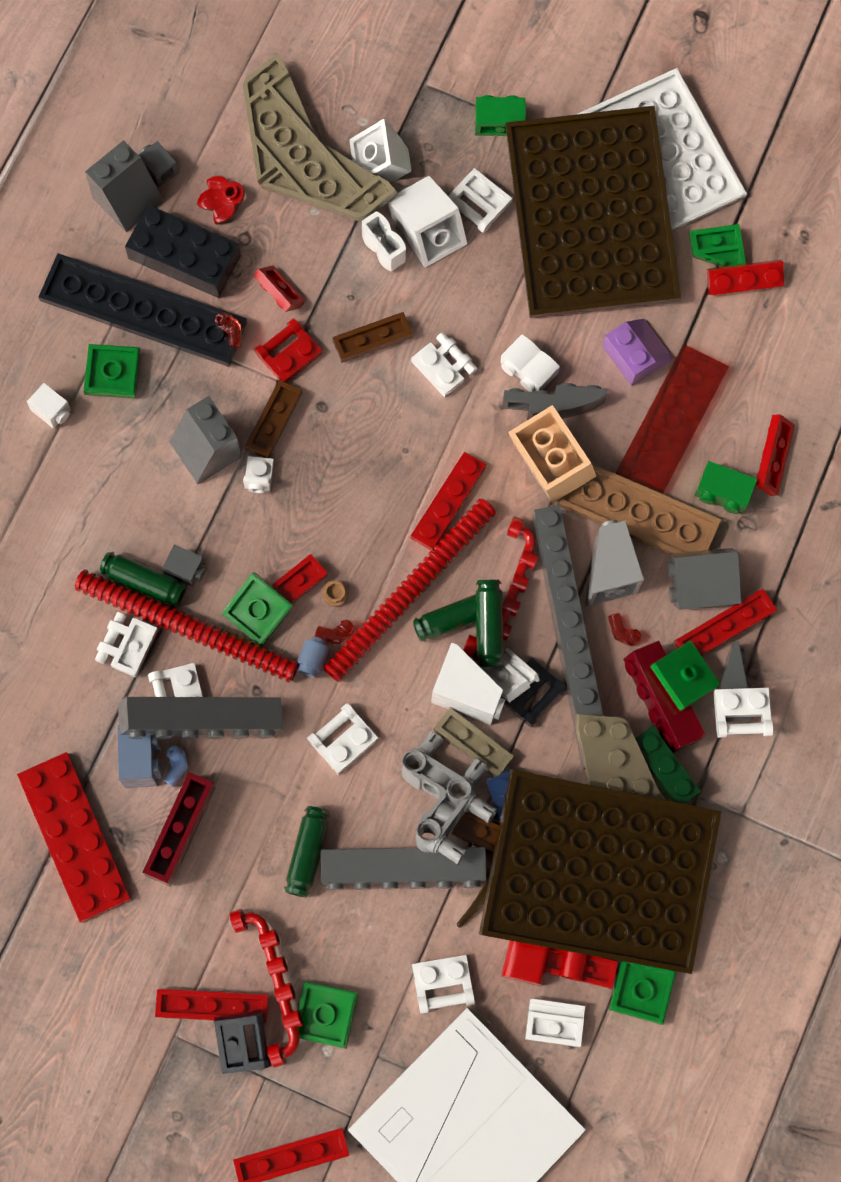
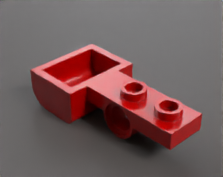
M509 940L501 977L541 987L545 973L612 990L618 962L601 957Z

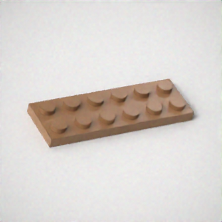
M594 464L592 466L596 477L560 498L557 506L560 505L561 508L600 525L610 520H617V522L625 521L632 539L669 555L708 550L721 521L717 517Z

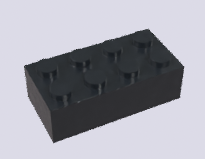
M148 204L125 245L129 260L217 298L220 297L241 257L239 243Z

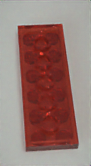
M683 344L615 474L663 494L729 366Z

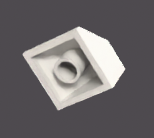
M383 119L349 139L352 161L375 176L379 175L388 182H392L412 171L408 148L388 120Z

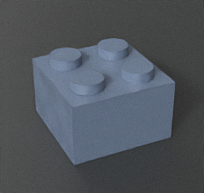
M117 725L119 781L125 788L156 787L157 779H162V765L157 758V752H161V739H156V735H146V738L129 739V735H120L119 725Z

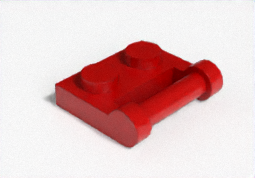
M294 318L287 322L288 326L263 346L258 345L254 349L256 355L270 371L285 383L322 355V349ZM293 334L297 336L298 339L277 356L272 358L269 355L271 351Z

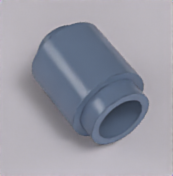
M317 637L305 640L297 660L299 664L297 672L308 677L317 678L318 673L322 672L330 648L326 646V641Z

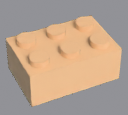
M553 405L508 432L514 446L552 503L596 477L592 463Z

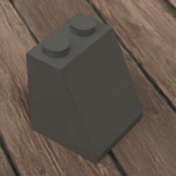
M124 140L85 171L93 199L125 232L138 223L147 204L156 208L163 202V198L141 157Z
M210 396L186 409L170 440V444L195 482L199 484L240 459L241 454L237 436Z

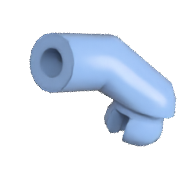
M176 745L170 746L166 754L169 757L171 769L163 779L172 787L177 784L188 768L184 750Z

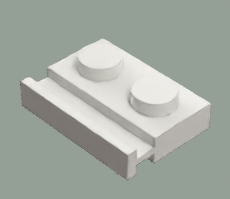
M507 648L505 649L506 653L501 657V661H504L501 666L480 668L503 690L501 696L510 703L529 689V684L533 681L538 682L540 679L531 667Z
M530 999L525 1040L581 1047L585 1006Z

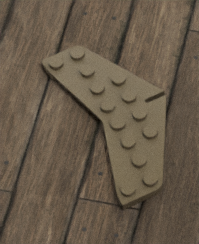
M277 54L245 79L243 89L257 181L263 189L357 221H362L377 212L398 195L397 191L387 180L379 175L375 176L318 140L289 72Z
M576 714L575 729L578 742L581 743L589 785L662 799L633 732L625 719Z

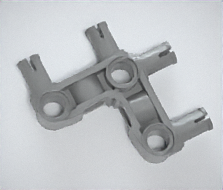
M430 731L418 748L406 752L402 758L401 775L403 779L414 788L422 789L437 798L435 805L430 811L425 812L417 825L416 845L423 852L436 854L439 852L459 865L462 861L461 859H464L467 849L448 839V835L465 812L470 811L489 824L492 820L491 818H494L497 808L478 798L476 792V784L484 773L487 772V765L482 762L479 766L480 760L474 759L464 775L460 776L431 758L438 747L442 745L443 739L439 735L434 738L435 733ZM415 764L418 765L419 768L411 769L408 766ZM460 792L465 796L455 797L453 793ZM424 833H431L434 837L427 839L422 835Z

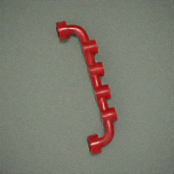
M516 516L513 517L506 535L517 539L519 534L524 537L526 543L511 580L508 593L502 604L503 640L507 641L512 626L507 624L510 615L516 617L521 602L516 601L518 593L525 592L530 580L525 577L528 568L533 570L538 555L533 553L536 545L533 532L522 525L523 519ZM469 634L463 651L471 658L474 653L477 654V639Z
M242 909L230 912L232 927L236 933L248 930V924L250 923L257 926L260 945L267 959V969L275 987L274 994L281 1008L282 1022L289 1036L288 1044L285 1047H282L280 1043L268 1046L269 1059L272 1066L276 1068L285 1065L286 1058L293 1055L298 1049L300 1042L298 1027L303 1026V1018L299 1010H292L290 1000L295 999L296 995L293 985L291 983L285 984L282 973L288 972L285 958L283 956L277 957L275 947L280 945L277 931L275 929L270 931L266 920L261 915L253 912L244 913Z

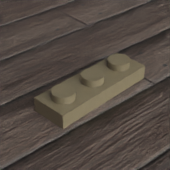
M451 708L448 709L434 727L436 733L470 759L480 760L478 765H481L482 762L488 767L487 772L494 777L501 775L514 757Z

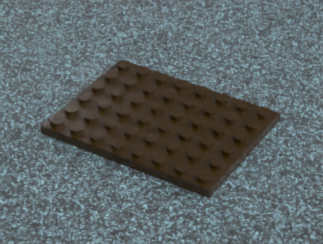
M655 106L506 122L505 128L529 318L680 301L681 294Z
M510 769L479 934L692 974L722 811Z

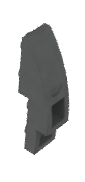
M572 383L556 385L554 394L544 390L532 393L524 392L523 389L512 388L509 391L504 390L502 409L527 411V420L553 405L562 419L583 414L605 403L608 389H601L597 385L576 387Z

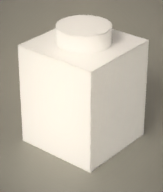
M45 383L27 401L30 410L52 428H55L58 424H63L70 415L71 409L68 402Z

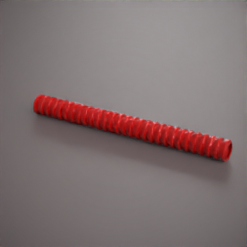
M478 499L477 505L473 504L472 510L466 512L467 516H462L461 522L455 524L456 528H451V533H446L445 539L439 541L440 545H435L434 551L428 553L429 557L423 558V563L417 565L418 569L414 568L412 570L413 574H408L407 580L401 582L402 586H397L396 592L390 594L391 598L385 599V604L379 606V611L375 610L374 616H369V621L363 623V628L357 629L358 633L351 636L352 640H347V645L341 646V651L335 653L336 657L329 659L330 663L324 665V670L331 678L337 682H342V677L349 674L348 670H353V665L360 662L359 658H364L365 652L371 650L370 646H375L376 640L382 638L381 634H386L387 628H392V623L398 621V616L404 615L403 611L409 609V604L415 603L414 599L420 597V592L424 593L426 591L425 587L431 585V580L435 581L437 579L436 575H441L442 569L448 567L447 563H452V558L458 556V551L462 552L464 550L463 546L469 544L468 540H473L474 534H478L480 528L485 527V522H490V517H494L496 512L489 502L484 499Z
M86 569L81 571L76 579L75 590L78 592L82 590L83 594H90L92 598L98 597V601L105 600L106 604L112 603V606L115 608L119 606L120 610H127L128 614L135 613L136 617L142 616V619L145 621L149 619L150 623H157L158 627L165 626L166 630L172 629V632L175 634L179 632L181 637L186 635L188 640L195 639L196 643L202 642V645L205 647L209 645L211 650L216 648L218 653L225 652V655L228 657L232 655L235 660L239 658L241 663L246 661L248 666L255 665L256 669L262 668L265 673L269 671L271 676L278 675L279 679L285 678L288 683L296 675L299 665L298 661L294 660L292 662L290 657L283 658L281 653L276 655L274 650L269 652L267 647L262 649L260 644L253 645L251 640L246 642L244 637L239 639L237 634L232 636L230 631L223 632L221 627L216 629L214 624L209 626L207 621L202 623L200 618L193 619V615L190 614L186 616L184 611L179 613L177 608L172 610L170 605L163 606V603L160 601L156 603V600L153 598L149 600L147 595L142 597L140 592L133 593V589L126 590L125 586L119 587L116 582L112 584L110 579L104 580L103 576L96 577V574L93 572L89 574V571Z

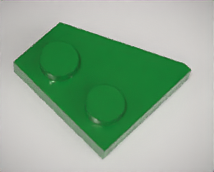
M740 224L691 230L689 232L693 258L720 267L746 264Z

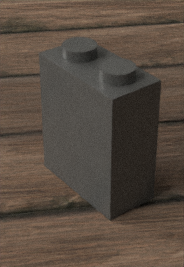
M734 548L670 554L671 561L667 562L668 576L672 577L673 587H669L670 603H674L678 610L741 604L738 551Z

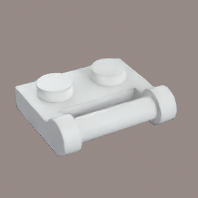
M475 168L448 196L459 208V211L478 226L477 229L482 233H485L512 203V198ZM464 194L488 214L482 217L463 202L460 197Z
M195 663L148 674L149 682L153 683L156 697H167L163 681L170 679L175 697H203Z
M769 688L714 690L718 738L733 734L763 733V736L773 735ZM761 716V723H726V718Z
M348 703L341 707L342 711L316 734L312 733L307 737L309 743L338 775L378 741V737ZM349 719L353 725L326 748L322 741Z
M466 955L412 964L420 1014L428 1013L430 1009L465 1003L466 1006L475 1005ZM463 985V993L426 999L425 991Z

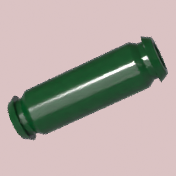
M114 551L107 552L100 565V572L103 576L107 574L112 580L163 602H172V605H178L186 591V585L183 581L179 583L177 578L121 554L114 555Z
M499 579L478 580L475 584L478 585L476 590L477 656L480 658V662L477 663L480 667L501 666L504 662L501 661L503 656L502 591L499 588V584L502 583Z
M476 594L423 614L420 619L415 618L413 626L419 640L426 642L427 638L434 639L475 623Z
M307 806L304 810L306 814L302 817L286 877L287 887H284L286 893L304 898L310 895L308 890L313 886L328 827L327 817H330L329 811L314 806Z

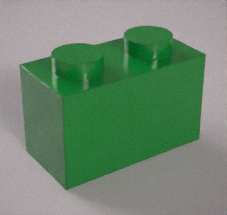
M492 95L476 97L475 136H507L506 122L526 120V101L523 97L515 95L507 97H494Z
M708 461L694 496L699 497V500L705 504L720 505L729 513L743 514L757 479Z

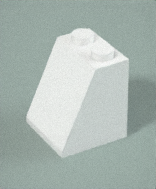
M430 176L398 192V195L387 203L392 219L425 268L467 245L459 208Z
M451 643L433 689L431 703L446 709L451 708L459 714L491 725L493 718L499 719L505 699L501 698L503 690L457 644Z

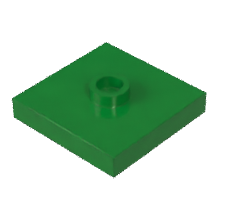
M89 344L84 395L136 398L140 347Z
M252 572L221 614L257 644L264 646L295 605L256 572Z
M691 640L650 666L680 711L720 685Z
M621 961L609 1011L663 1025L676 971Z
M304 982L298 1010L303 1018V1026L298 1027L300 1039L347 1049L359 993Z

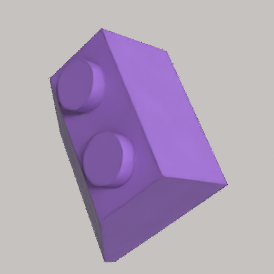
M644 318L627 321L605 335L602 345L631 386L673 360L671 354Z

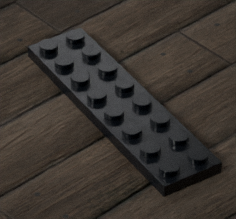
M59 253L56 255L38 296L41 302L227 367L230 366L247 325V318Z

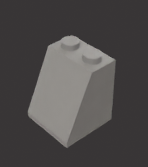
M610 520L603 523L602 527L598 530L593 547L586 598L587 607L636 594L644 581L625 521L617 522V520Z

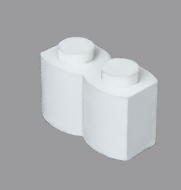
M375 212L362 220L363 241L369 249L377 253V258L385 269L393 271L405 263V243L397 233L391 231L388 220L379 212Z
M523 335L501 355L502 369L508 375H515L520 378L521 385L529 392L543 390L559 373L560 366Z

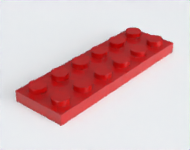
M65 752L18 773V779L79 922L83 923L130 901L129 893L69 754Z

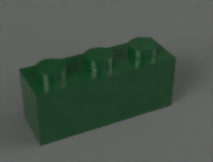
M653 726L635 738L655 784L666 800L686 804L701 792Z

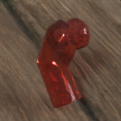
M218 313L215 317V323L220 329L229 334V347H241L240 322L227 313Z
M620 613L608 616L615 640L627 646H634L641 640L639 630L624 627Z
M342 620L341 624L332 630L318 626L315 637L332 644H340L352 636L354 625L350 620Z

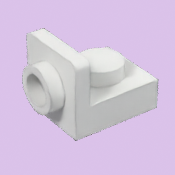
M248 456L246 474L243 479L244 488L252 493L270 491L274 459Z

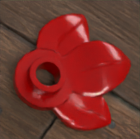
M213 176L207 179L209 189L200 194L197 206L205 210H213L214 223L221 224L234 215L236 206L244 200L245 190L236 181L229 182L223 176ZM232 190H235L234 195L228 196Z

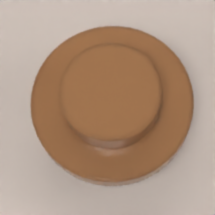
M333 580L324 585L322 598L329 606L337 607L347 600L348 590L344 583Z

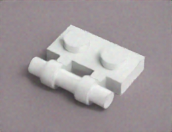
M442 332L436 338L442 344L440 348L436 349L430 342L411 358V362L446 397L464 382V378L460 374L462 370L465 369L472 375L477 370V367L472 363L473 359L456 346L457 342ZM448 353L457 361L453 366L445 358Z
M117 612L114 620H110L107 626L109 630L104 641L100 642L97 647L98 653L95 661L104 664L108 655L113 656L112 668L137 677L158 629L135 618H132L129 627L123 625L127 616ZM118 634L124 635L119 648L114 647L113 644Z

